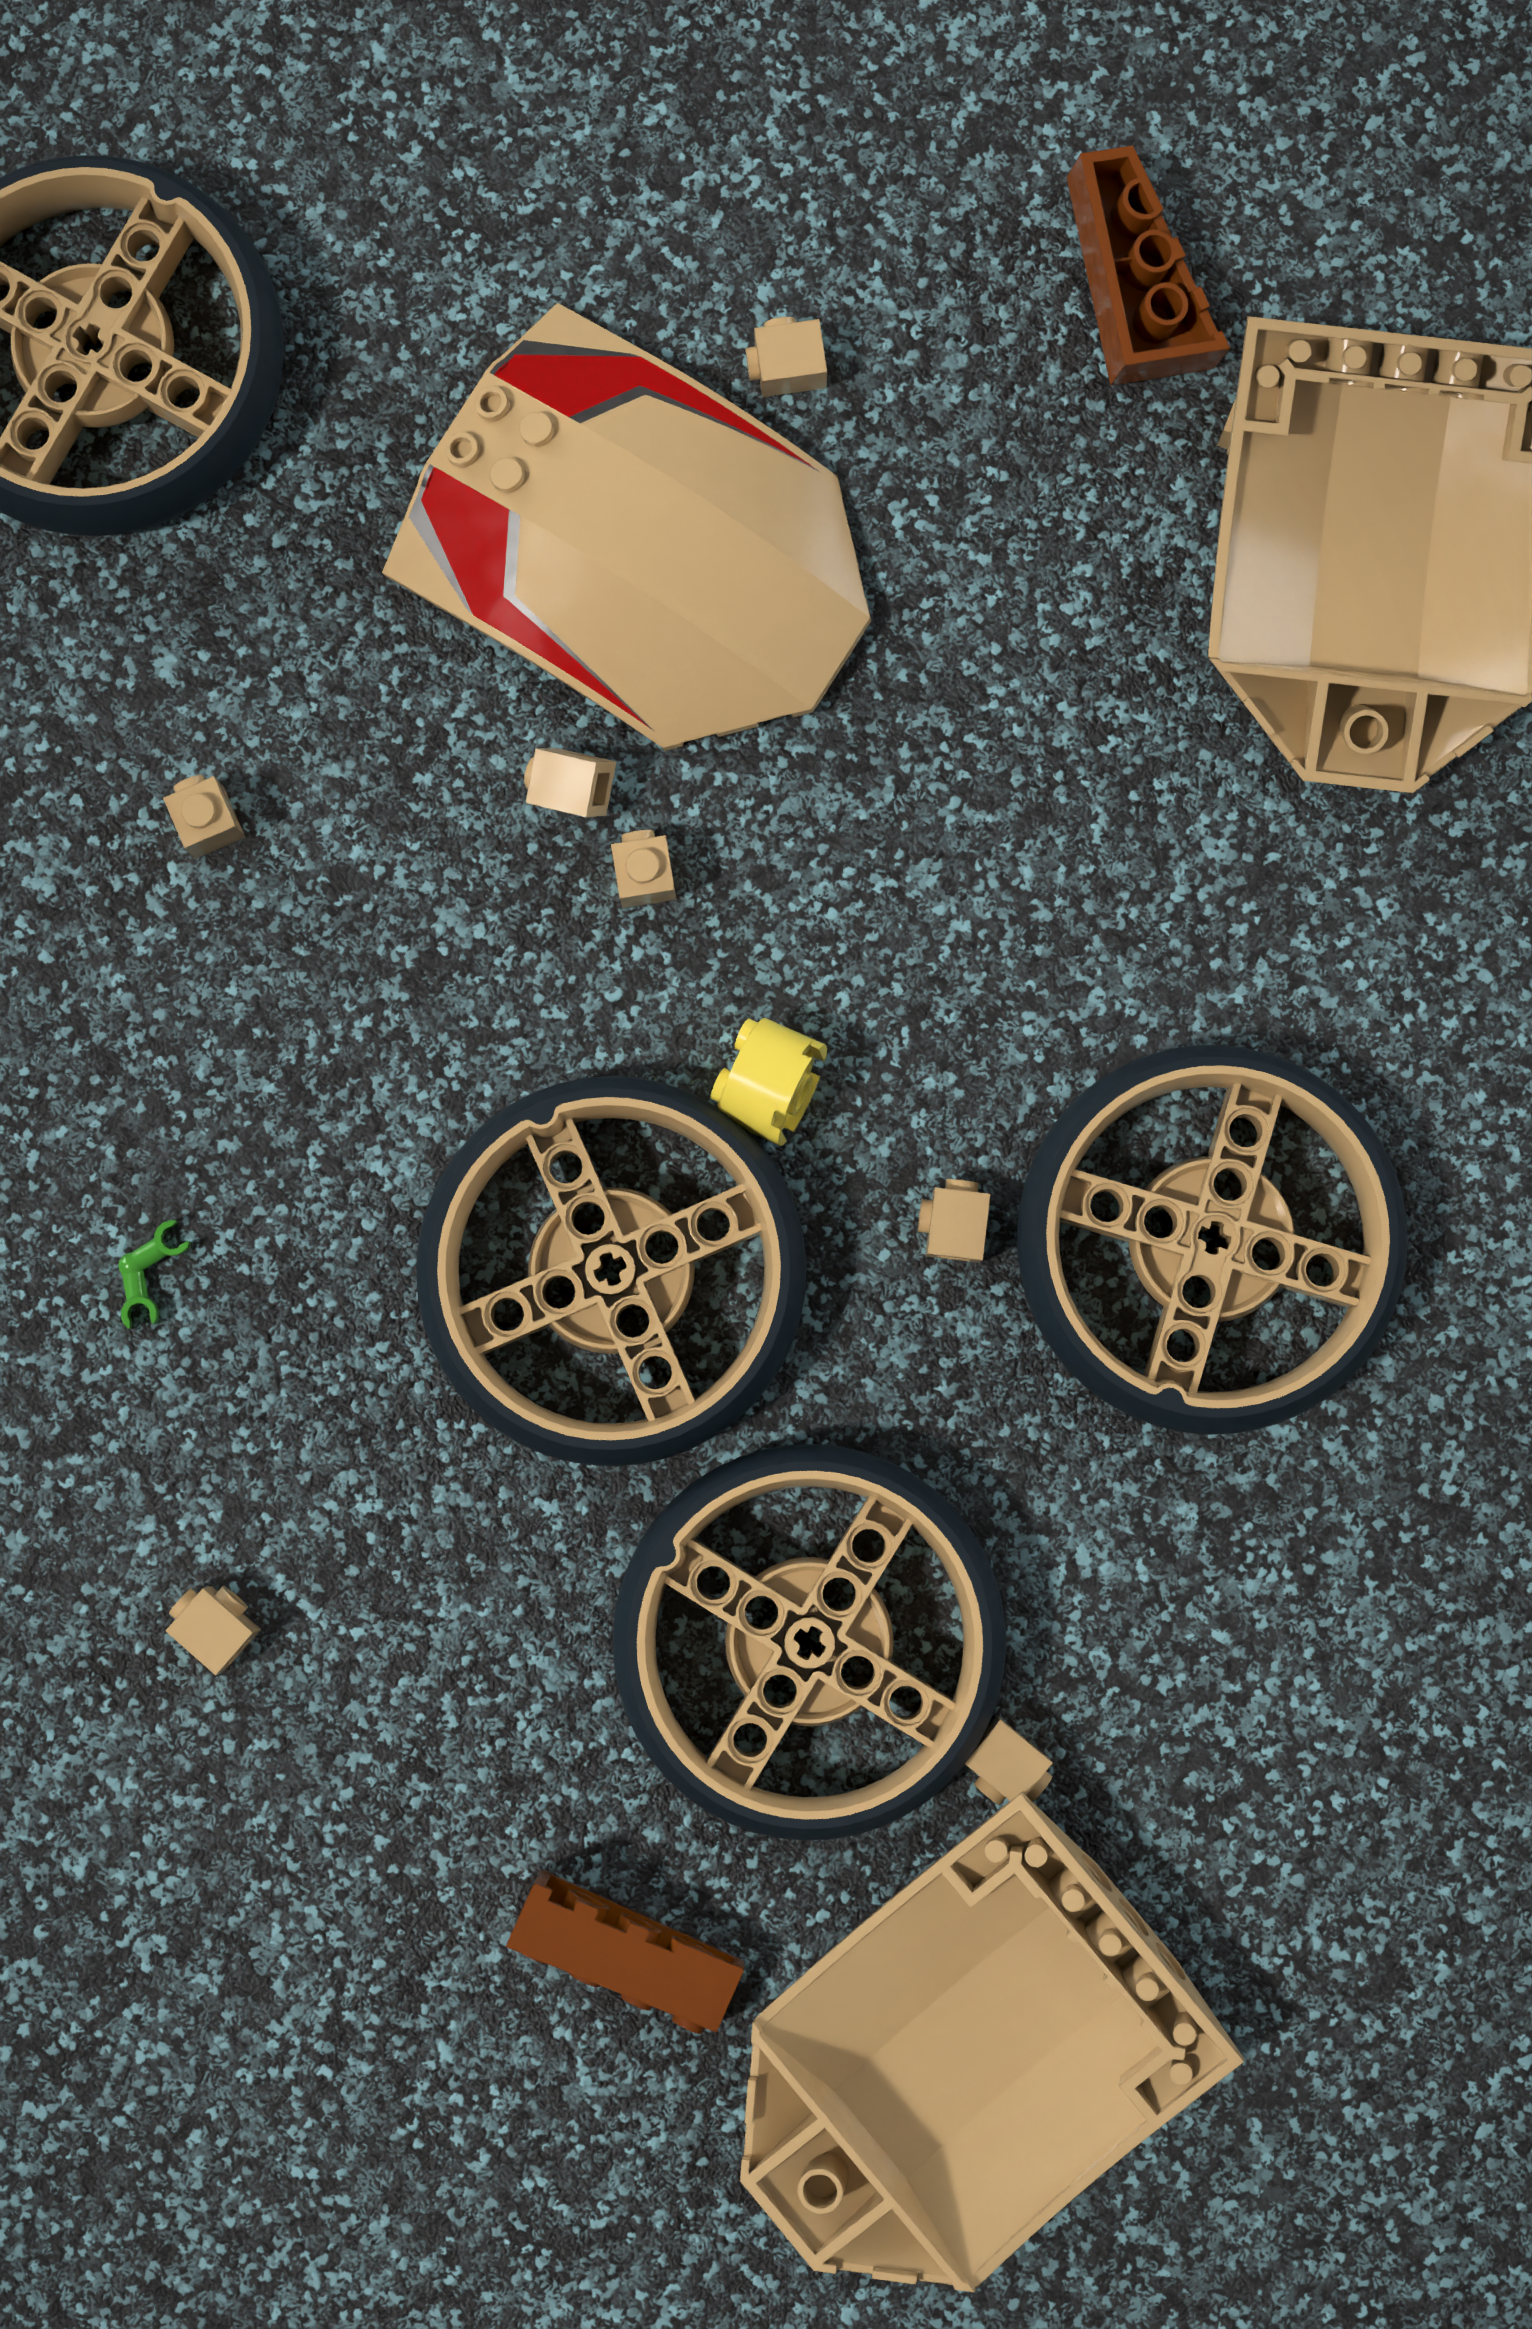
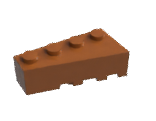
M1133 145L1080 153L1066 178L1110 386L1214 369L1230 350V346L1223 332H1218L1208 312L1210 307L1201 286L1196 287L1183 260L1186 256L1178 238H1173L1161 214L1164 209Z
M543 1869L539 1872L505 1946L532 1960L564 1970L585 1984L594 1987L603 1986L618 1992L624 2001L638 2008L651 2011L652 2007L670 2013L673 2015L671 2020L675 2024L697 2034H702L704 2028L717 2033L745 1968V1961Z

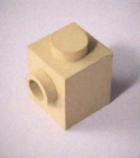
M778 317L766 321L764 327L754 328L755 347L745 348L749 380H760L762 397L827 388V367L819 319L796 322V319L793 317Z
M560 748L535 749L534 757L530 759L525 770L524 784L528 789L526 803L583 817L606 816L616 762Z
M196 775L184 779L173 787L175 793L163 797L184 848L195 859L245 838L225 788L214 776L205 779L204 775Z
M638 830L623 834L621 836V843L611 844L622 908L677 900L666 835L655 837L654 830Z
M946 1179L945 1188H934L932 1200L921 1199L918 1232L928 1233L926 1257L976 1263L983 1261L990 1194L979 1193V1183Z
M209 1586L202 1588L199 1593L190 1588L177 1601L169 1612L175 1620L166 1629V1632L213 1674L218 1675L226 1671L261 1629L243 1614L248 1606L234 1592L225 1586H222L219 1591Z
M997 1715L988 1725L978 1746L965 1763V1765L980 1776L974 1785L999 1806L1006 1798L1011 1801L1021 1792L1032 1802L1035 1801L1052 1779V1776L1047 1772L1048 1768L1052 1765V1761Z

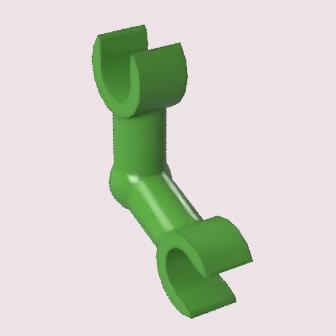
M177 1220L163 1222L157 1227L153 1239L133 1252L126 1253L119 1260L118 1267L122 1274L127 1301L121 1309V1319L128 1329L133 1328L131 1311L138 1304H144L149 1309L151 1323L157 1325L159 1309L157 1304L148 1298L144 1270L167 1255L180 1256L190 1249L192 1244L190 1241L182 1243L175 1249L168 1248L164 1242L165 1233L178 1224L179 1221Z

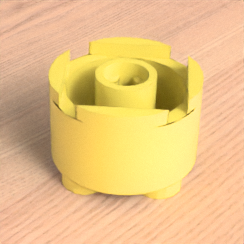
M748 1018L742 1025L735 1042V1049L740 1052L731 1071L723 1068L719 1073L711 1092V1099L718 1101L717 1107L719 1111L726 1114L748 1132L778 1146H783L787 1142L782 1133L783 1128L792 1132L795 1131L815 1092L820 1076L812 1073L811 1069L815 1058L825 1062L827 1046L767 1018H762L759 1022Z

